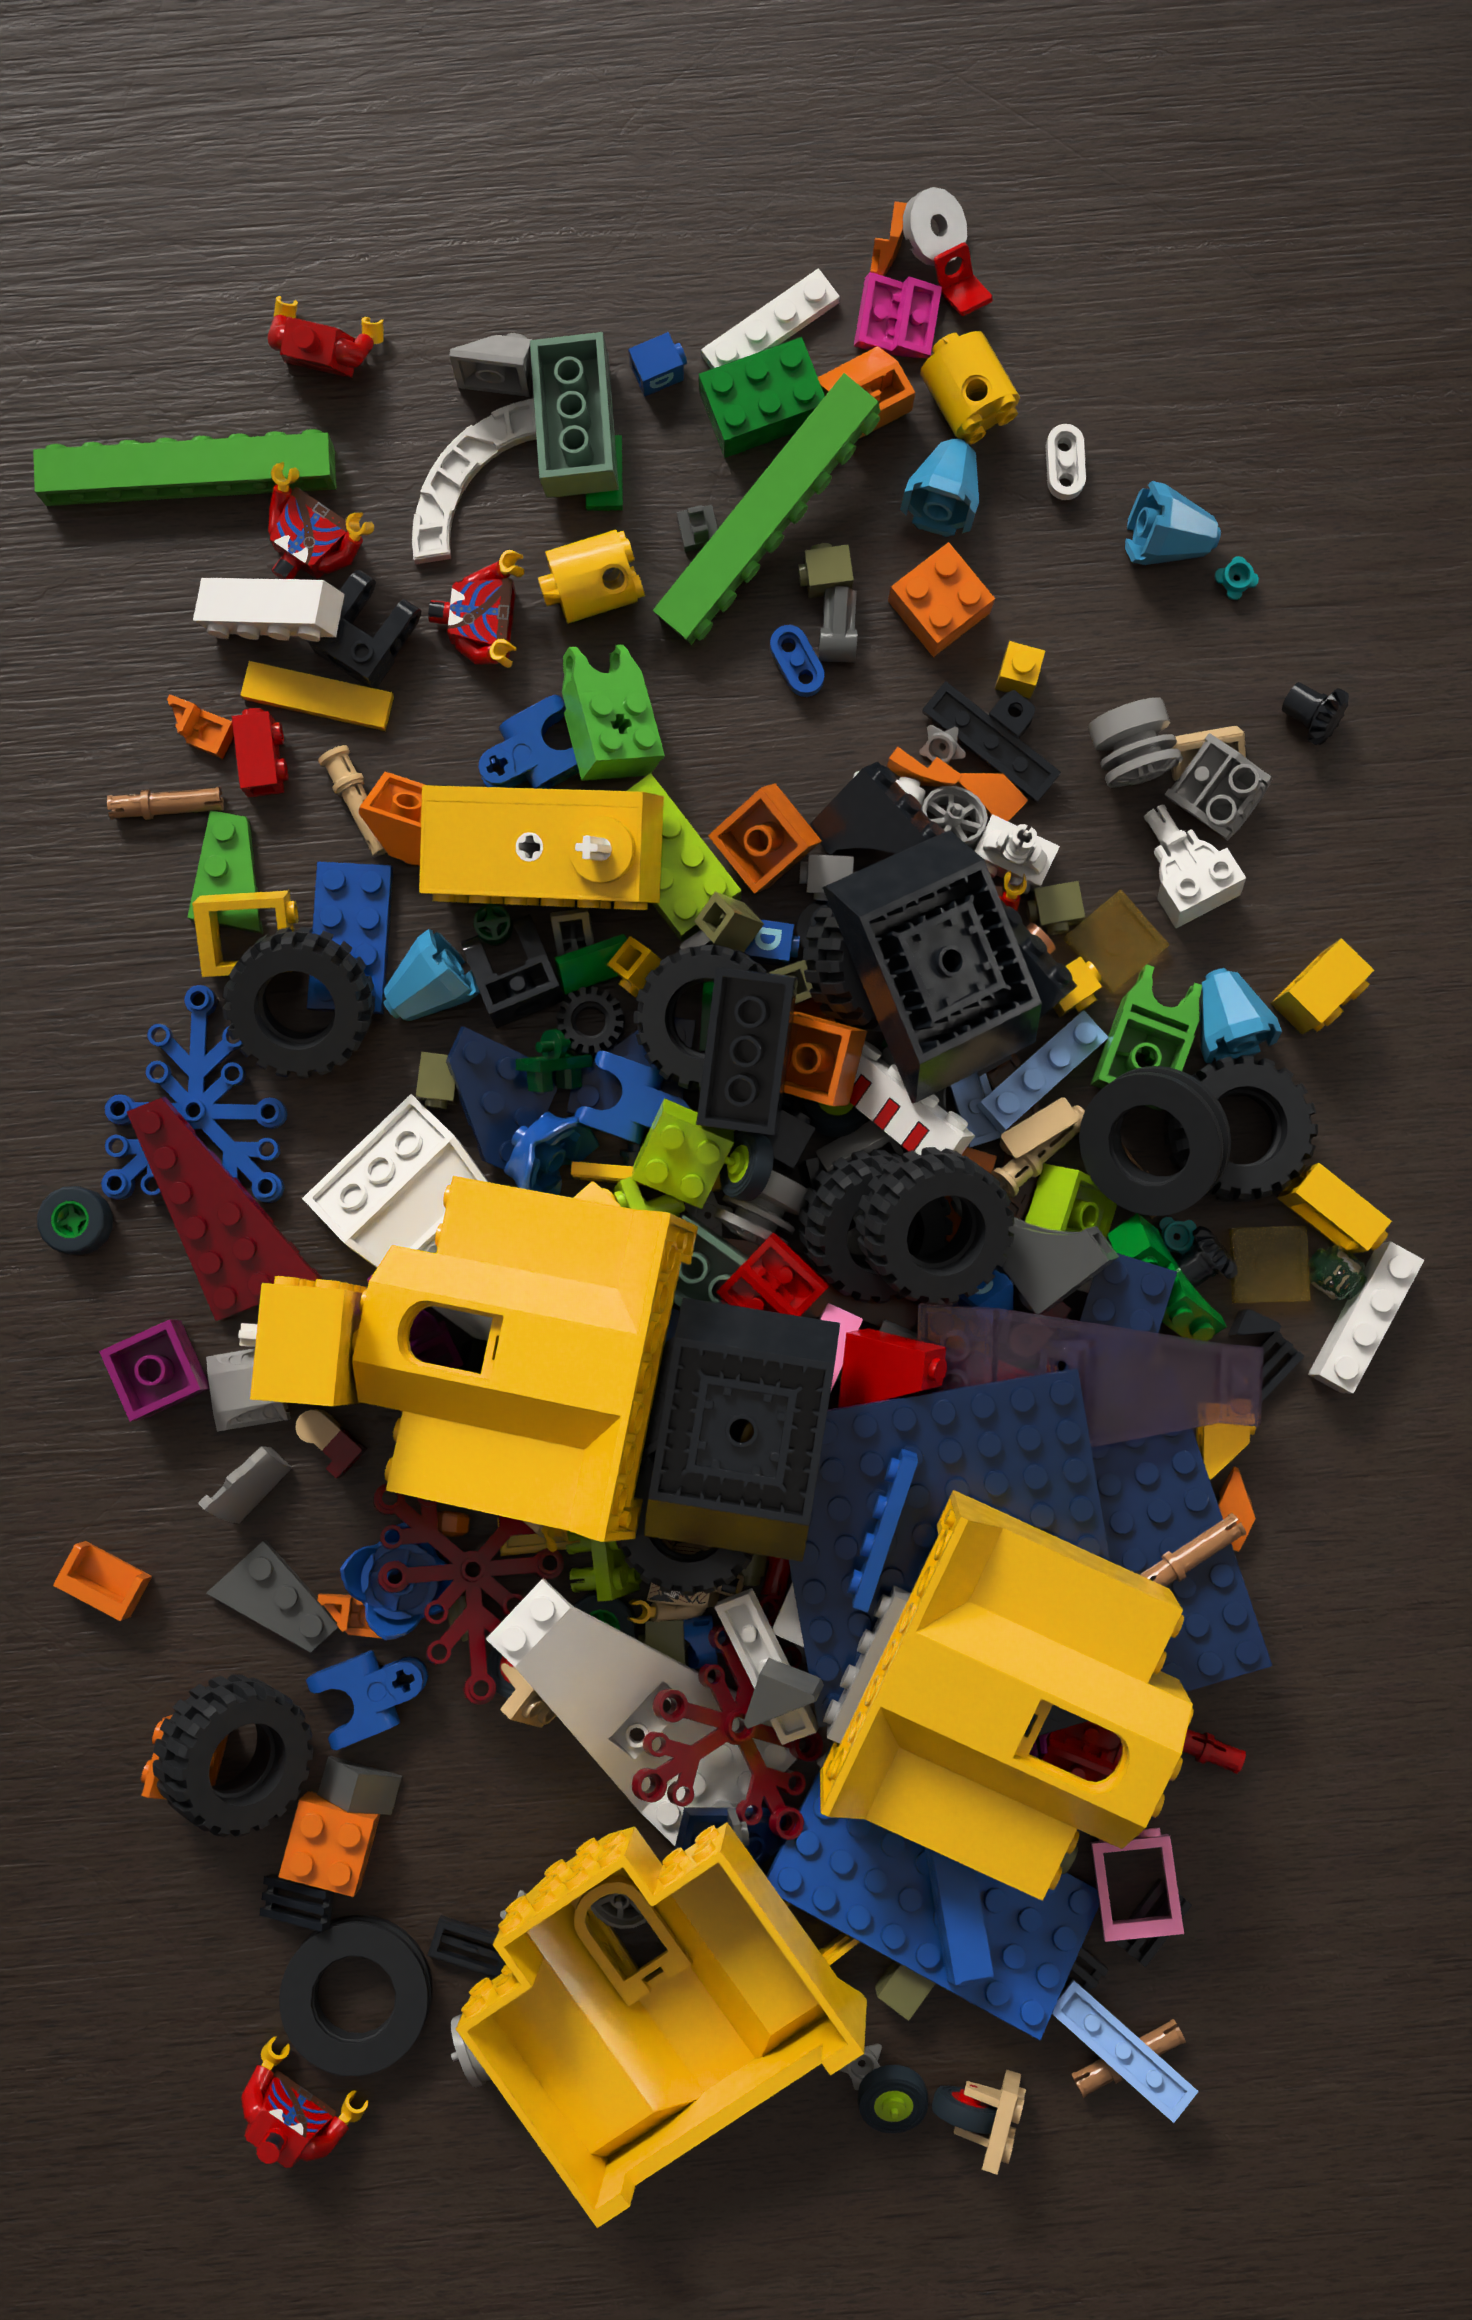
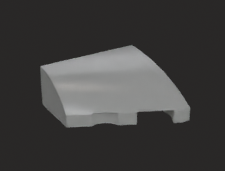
M261 1446L240 1467L226 1477L223 1486L213 1497L206 1495L198 1504L205 1511L220 1519L240 1524L292 1467L272 1447Z

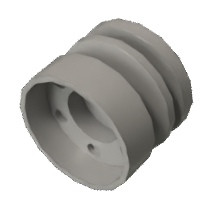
M1147 698L1122 705L1098 716L1089 723L1088 729L1095 750H1114L1100 762L1103 770H1111L1105 776L1107 786L1110 788L1147 782L1174 768L1183 760L1179 749H1170L1177 743L1176 737L1173 734L1157 736L1158 733L1167 728L1171 723L1161 698Z
M772 1170L766 1187L756 1199L740 1201L725 1194L722 1200L736 1208V1211L733 1214L718 1208L714 1217L721 1221L730 1232L761 1246L773 1232L775 1233L776 1229L793 1235L795 1228L782 1219L785 1212L799 1216L800 1208H806L808 1204L804 1199L808 1189ZM781 1238L788 1245L789 1242Z

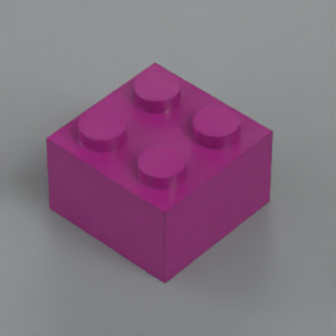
M169 1319L99 1351L130 1422L142 1421L209 1390V1383L181 1320Z

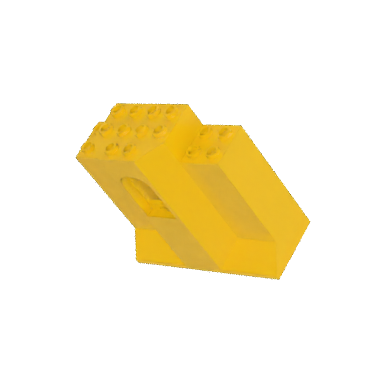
M453 1176L451 1185H448L444 1192L443 1205L446 1210L443 1223L439 1224L435 1234V1244L438 1246L437 1252L430 1253L392 1245L369 1280L368 1288L363 1291L360 1299L361 1321L359 1328L353 1334L351 1348L354 1352L352 1364L358 1402L403 1411L393 1431V1439L396 1441L393 1457L389 1459L385 1469V1480L388 1481L386 1491L567 1530L600 1542L635 1539L643 1499L634 1497L680 1266L681 1263L691 1265L698 1226L667 1212L630 1209ZM436 1306L491 1317L492 1323L481 1374L426 1363L417 1359L411 1351L409 1338L413 1321L418 1313L426 1307Z
M953 1490L936 1525L939 1535L840 1744L834 1741L820 1770L821 1814L835 1818L865 1819L1043 1901L1048 1889L1054 1890L1060 1880L1062 1873L1060 1864L1065 1854H1071L1079 1839V1831L1077 1829L1123 1849L1147 1827L1151 1816L1156 1818L1159 1815L1164 1804L1165 1795L1163 1792L1168 1781H1174L1181 1770L1183 1762L1181 1755L1187 1728L1193 1717V1704L1180 1680L1162 1672L1161 1669L1167 1655L1164 1649L1170 1637L1175 1638L1182 1628L1184 1622L1183 1609L1169 1588ZM1052 1705L1110 1730L1120 1738L1122 1755L1119 1764L1106 1779L1098 1782L1087 1781L1029 1754ZM1036 1714L1033 1724L1028 1734L1026 1735L1025 1732L1030 1724V1721L1033 1715Z
M728 1822L717 1829L715 1826L708 1827L696 1837L694 1845L685 1851L681 1847L677 1848L667 1855L662 1861L663 1865L636 1827L607 1834L598 1841L595 1838H591L576 1850L577 1855L566 1863L563 1859H560L552 1864L544 1872L545 1877L530 1892L517 1898L506 1908L507 1914L505 1919L498 1925L500 1930L493 1946L506 1963L501 1970L502 1974L493 1980L486 1977L473 1986L469 1991L471 1996L468 2002L461 2009L462 2016L457 2024L456 2031L597 2228L630 2207L637 2184L803 2075L822 2064L831 2076L864 2054L867 1999L861 1992L836 1976ZM618 1893L629 1897L667 1949L627 1977L586 1919L587 1911L591 1905L609 1894Z

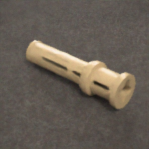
M348 746L335 747L322 754L318 762L321 767H326L334 783L332 787L334 793L338 794L339 797H343L368 844L372 856L383 855L387 852L359 815V807L367 797L363 788L365 779L362 773L356 772L348 756L350 753Z
M1078 1105L1072 1107L1079 1119L1075 1124L1021 1157L1011 1159L1002 1168H996L991 1172L1000 1182V1188L1006 1191L1009 1197H1015L1019 1193V1187L1029 1178L1039 1176L1042 1173L1043 1164L1080 1132L1081 1121L1085 1113L1082 1107Z

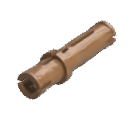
M221 787L151 793L148 789L141 790L140 794L108 795L107 809H112V812L108 813L111 820L143 816L145 820L153 819L154 815L210 810L223 811L224 799L220 797L223 794Z
M1230 1513L1228 1517L1175 1552L1171 1553L1168 1551L1163 1554V1560L1140 1575L1165 1587L1174 1580L1180 1582L1186 1578L1185 1573L1241 1536L1246 1535L1245 1528L1242 1523L1237 1524L1238 1518L1233 1513Z
M1174 2019L1139 2038L1158 2056L1180 2044L1186 2043ZM1102 2058L1077 2072L1071 2073L1083 2098L1112 2081L1115 2084L1123 2081L1121 2075Z

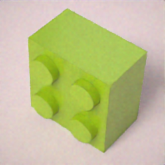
M664 1098L634 1162L631 1179L702 1209L732 1148L734 1130L696 1125L698 1112Z

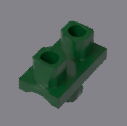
M551 1029L546 1030L541 1037V1041L536 1043V1051L542 1053L543 1056L516 1059V1070L527 1071L528 1091H553V1071H556L557 1088H581L582 1068L592 1067V1055L574 1056L572 1053H567V1050H570L572 1046L570 1039H566L560 1030Z

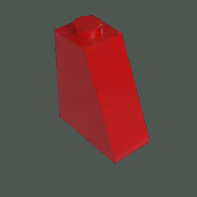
M869 1328L846 1332L838 1408L887 1400L942 1386L947 1372V1362L945 1360L946 1347Z

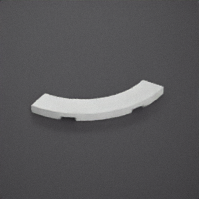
M534 398L519 401L491 412L492 415L481 420L474 426L470 425L440 454L422 486L416 514H414L412 548L415 565L451 559L450 537L453 517L458 502L470 481L480 469L502 452L518 444L537 439Z

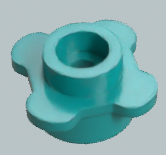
M1240 556L1234 557L1226 568H1219L1214 575L1215 581L1225 587L1228 598L1232 600L1239 599L1242 596V592L1248 588L1256 587L1259 582V577L1254 573L1253 567ZM1238 575L1240 580L1235 581L1233 576Z
M1171 1217L1163 1218L1159 1223V1227L1162 1230L1161 1237L1169 1252H1178L1183 1256L1193 1246L1194 1236L1192 1231L1197 1228L1196 1224L1192 1220L1183 1222L1174 1221ZM1175 1233H1178L1180 1235L1179 1240H1175L1173 1238V1235Z

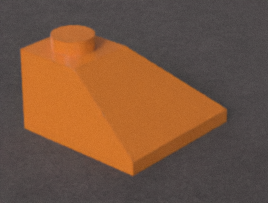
M384 772L359 807V815L389 856L403 860L407 864L420 866L422 785L425 784Z

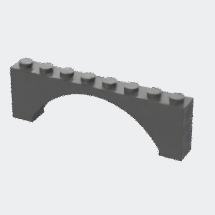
M887 1046L881 1051L882 1055L880 1058L890 1066L892 1064L896 1065ZM946 1088L934 1093V1095L939 1099L938 1105L946 1111ZM950 1196L954 1211L962 1218V1206L959 1197ZM1014 1217L1015 1224L1008 1227V1230L1014 1234L1012 1246L1006 1247L1004 1250V1254L1008 1256L1002 1267L997 1265L996 1267L999 1272L1007 1275L1020 1291L1018 1296L1022 1304L1028 1310L1040 1315L1050 1311L1113 1263L1119 1256L1097 1226L1087 1228L1082 1232H1067L1043 1228Z

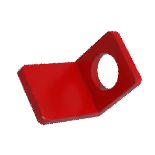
M965 242L935 256L934 263L938 285L942 287L941 294L961 316H965L993 301L992 294L973 275L969 246ZM954 257H961L962 264L960 269L952 275L945 274L947 263Z

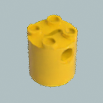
M973 331L961 336L957 333H951L940 339L933 346L932 351L934 354L924 363L920 375L958 439H964L969 445L981 440L986 434L985 431L998 423L999 426L1005 425L1018 415L1015 407L1019 402L1020 396L981 331Z
M615 529L545 551L551 574L538 577V582L546 606L560 603L567 624L638 602V598L645 596L639 575H636L633 566L629 567L628 562L635 561L630 542L628 538L626 539L624 531L617 532ZM615 567L610 574L603 575L607 569Z

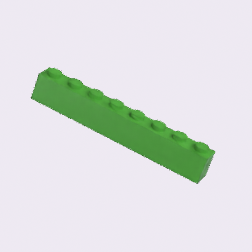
M843 373L656 605L653 612L691 645L696 639L701 641L713 626L711 620L718 611H726L734 602L737 596L735 590L743 581L748 583L756 575L761 566L758 562L767 551L770 554L773 553L784 539L782 532L791 522L796 524L804 516L808 509L806 503L814 493L821 494L829 485L832 479L830 473L838 463L844 465L851 458L856 450L854 444L863 433L865 435L870 434L880 420L878 414L881 412L878 400Z
M315 429L305 430L302 434L291 435L273 431L266 433L265 436L250 437L246 434H232L228 438L213 439L209 436H196L192 440L186 441L159 438L151 443L123 440L116 445L86 442L81 447L50 444L46 446V449H33L35 493L45 506L272 493L273 487L277 484L272 479L271 470L274 465L284 462L283 476L288 479V473L291 468L296 467L299 471L298 480L289 486L292 491L295 486L302 491L336 489L334 445L328 432L323 433Z

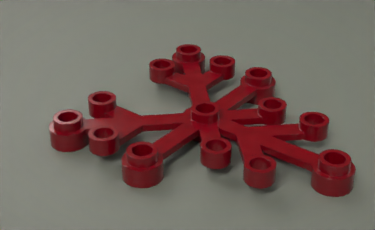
M387 1483L383 1484L376 1490L373 1496L375 1509L382 1515L390 1516L395 1514L410 1528L401 1529L396 1525L385 1527L380 1534L382 1546L393 1550L400 1545L428 1543L452 1564L407 1568L405 1564L399 1561H390L380 1569L378 1584L385 1592L394 1594L401 1592L411 1583L453 1580L439 1598L430 1602L424 1609V1618L432 1625L441 1624L446 1620L448 1610L465 1591L466 1608L442 1637L428 1646L426 1655L433 1664L445 1663L450 1658L451 1649L468 1630L471 1676L465 1681L463 1692L465 1698L474 1705L486 1704L493 1699L496 1693V1684L493 1678L487 1674L484 1629L491 1634L501 1621L482 1605L481 1589L501 1606L502 1612L508 1616L511 1613L507 1609L508 1600L514 1598L521 1602L524 1598L519 1594H511L493 1576L534 1573L540 1579L552 1580L561 1574L564 1568V1559L557 1550L551 1552L548 1548H545L534 1557L490 1561L511 1536L536 1534L523 1521L499 1516V1527L479 1551L463 1552L438 1531L437 1502H425L422 1498L416 1497L417 1502L421 1505L420 1515L405 1502L404 1494L393 1492L397 1497L396 1503L394 1505H386L382 1500V1495L388 1492L386 1491ZM389 1530L396 1531L399 1535L398 1543L388 1544L385 1541V1533ZM546 1556L552 1557L556 1562V1566L552 1571L546 1570L542 1565V1561ZM468 1563L478 1565L479 1574L476 1577H469L466 1574L465 1567ZM392 1569L398 1570L402 1575L401 1581L397 1584L390 1583L387 1579L388 1571ZM438 1605L442 1608L443 1616L440 1620H433L429 1616L431 1606ZM435 1645H442L446 1650V1655L442 1660L434 1659L431 1654L432 1648ZM477 1681H483L487 1684L488 1690L484 1696H477L474 1693L473 1687Z
M760 1595L757 1599L761 1607H763L764 1603L768 1605L769 1612L766 1617L770 1626H773L784 1601L776 1595ZM714 1626L709 1632L708 1640L713 1648L720 1649L738 1686L735 1701L725 1683L723 1668L715 1664L703 1665L699 1670L698 1679L701 1685L710 1688L721 1712L689 1703L686 1696L678 1690L664 1689L660 1691L653 1701L654 1713L660 1720L675 1723L685 1718L716 1727L717 1729L692 1745L670 1740L667 1735L653 1731L648 1733L643 1740L644 1751L654 1757L666 1755L673 1758L656 1769H640L632 1779V1791L640 1800L650 1803L657 1802L665 1795L667 1782L678 1775L677 1781H674L668 1787L667 1797L674 1805L688 1806L694 1799L693 1785L700 1760L726 1742L738 1745L752 1774L746 1800H742L736 1807L739 1821H746L747 1825L757 1824L762 1818L761 1804L764 1798L771 1813L769 1827L772 1833L786 1840L795 1839L803 1830V1816L799 1810L785 1806L777 1787H780L786 1794L799 1795L805 1788V1777L797 1771L787 1770L783 1772L766 1767L753 1738L789 1748L793 1757L810 1762L816 1760L822 1753V1737L818 1732L805 1736L806 1745L800 1751L799 1743L801 1738L782 1745L774 1728L771 1726L759 1724L749 1729L746 1728L744 1719L754 1687L724 1626ZM723 1630L725 1632L726 1639L725 1642L720 1645L718 1642V1634ZM782 1646L784 1654L788 1651L792 1654L790 1666L798 1668L802 1660L800 1651L796 1647ZM711 1669L716 1673L715 1680L712 1683L707 1678L708 1672ZM666 1698H669L671 1700V1708L665 1712L663 1710V1703ZM735 1718H738L739 1728L734 1732L732 1730V1723ZM659 1737L661 1746L657 1751H654L652 1749V1742L655 1738ZM792 1776H795L796 1785L793 1789H790L788 1785L789 1780ZM649 1777L650 1787L643 1791L641 1787L644 1778ZM683 1786L685 1795L682 1800L678 1801L676 1793ZM751 1805L753 1814L749 1819H746L745 1811ZM785 1815L786 1824L783 1828H780V1819Z

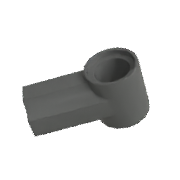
M835 586L825 590L823 628H820L819 661L855 663L857 630H855L857 591L849 587Z

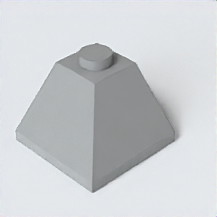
M509 333L506 336L494 335L450 349L449 357L458 388L530 397L532 384L530 340L532 339H527L521 334Z

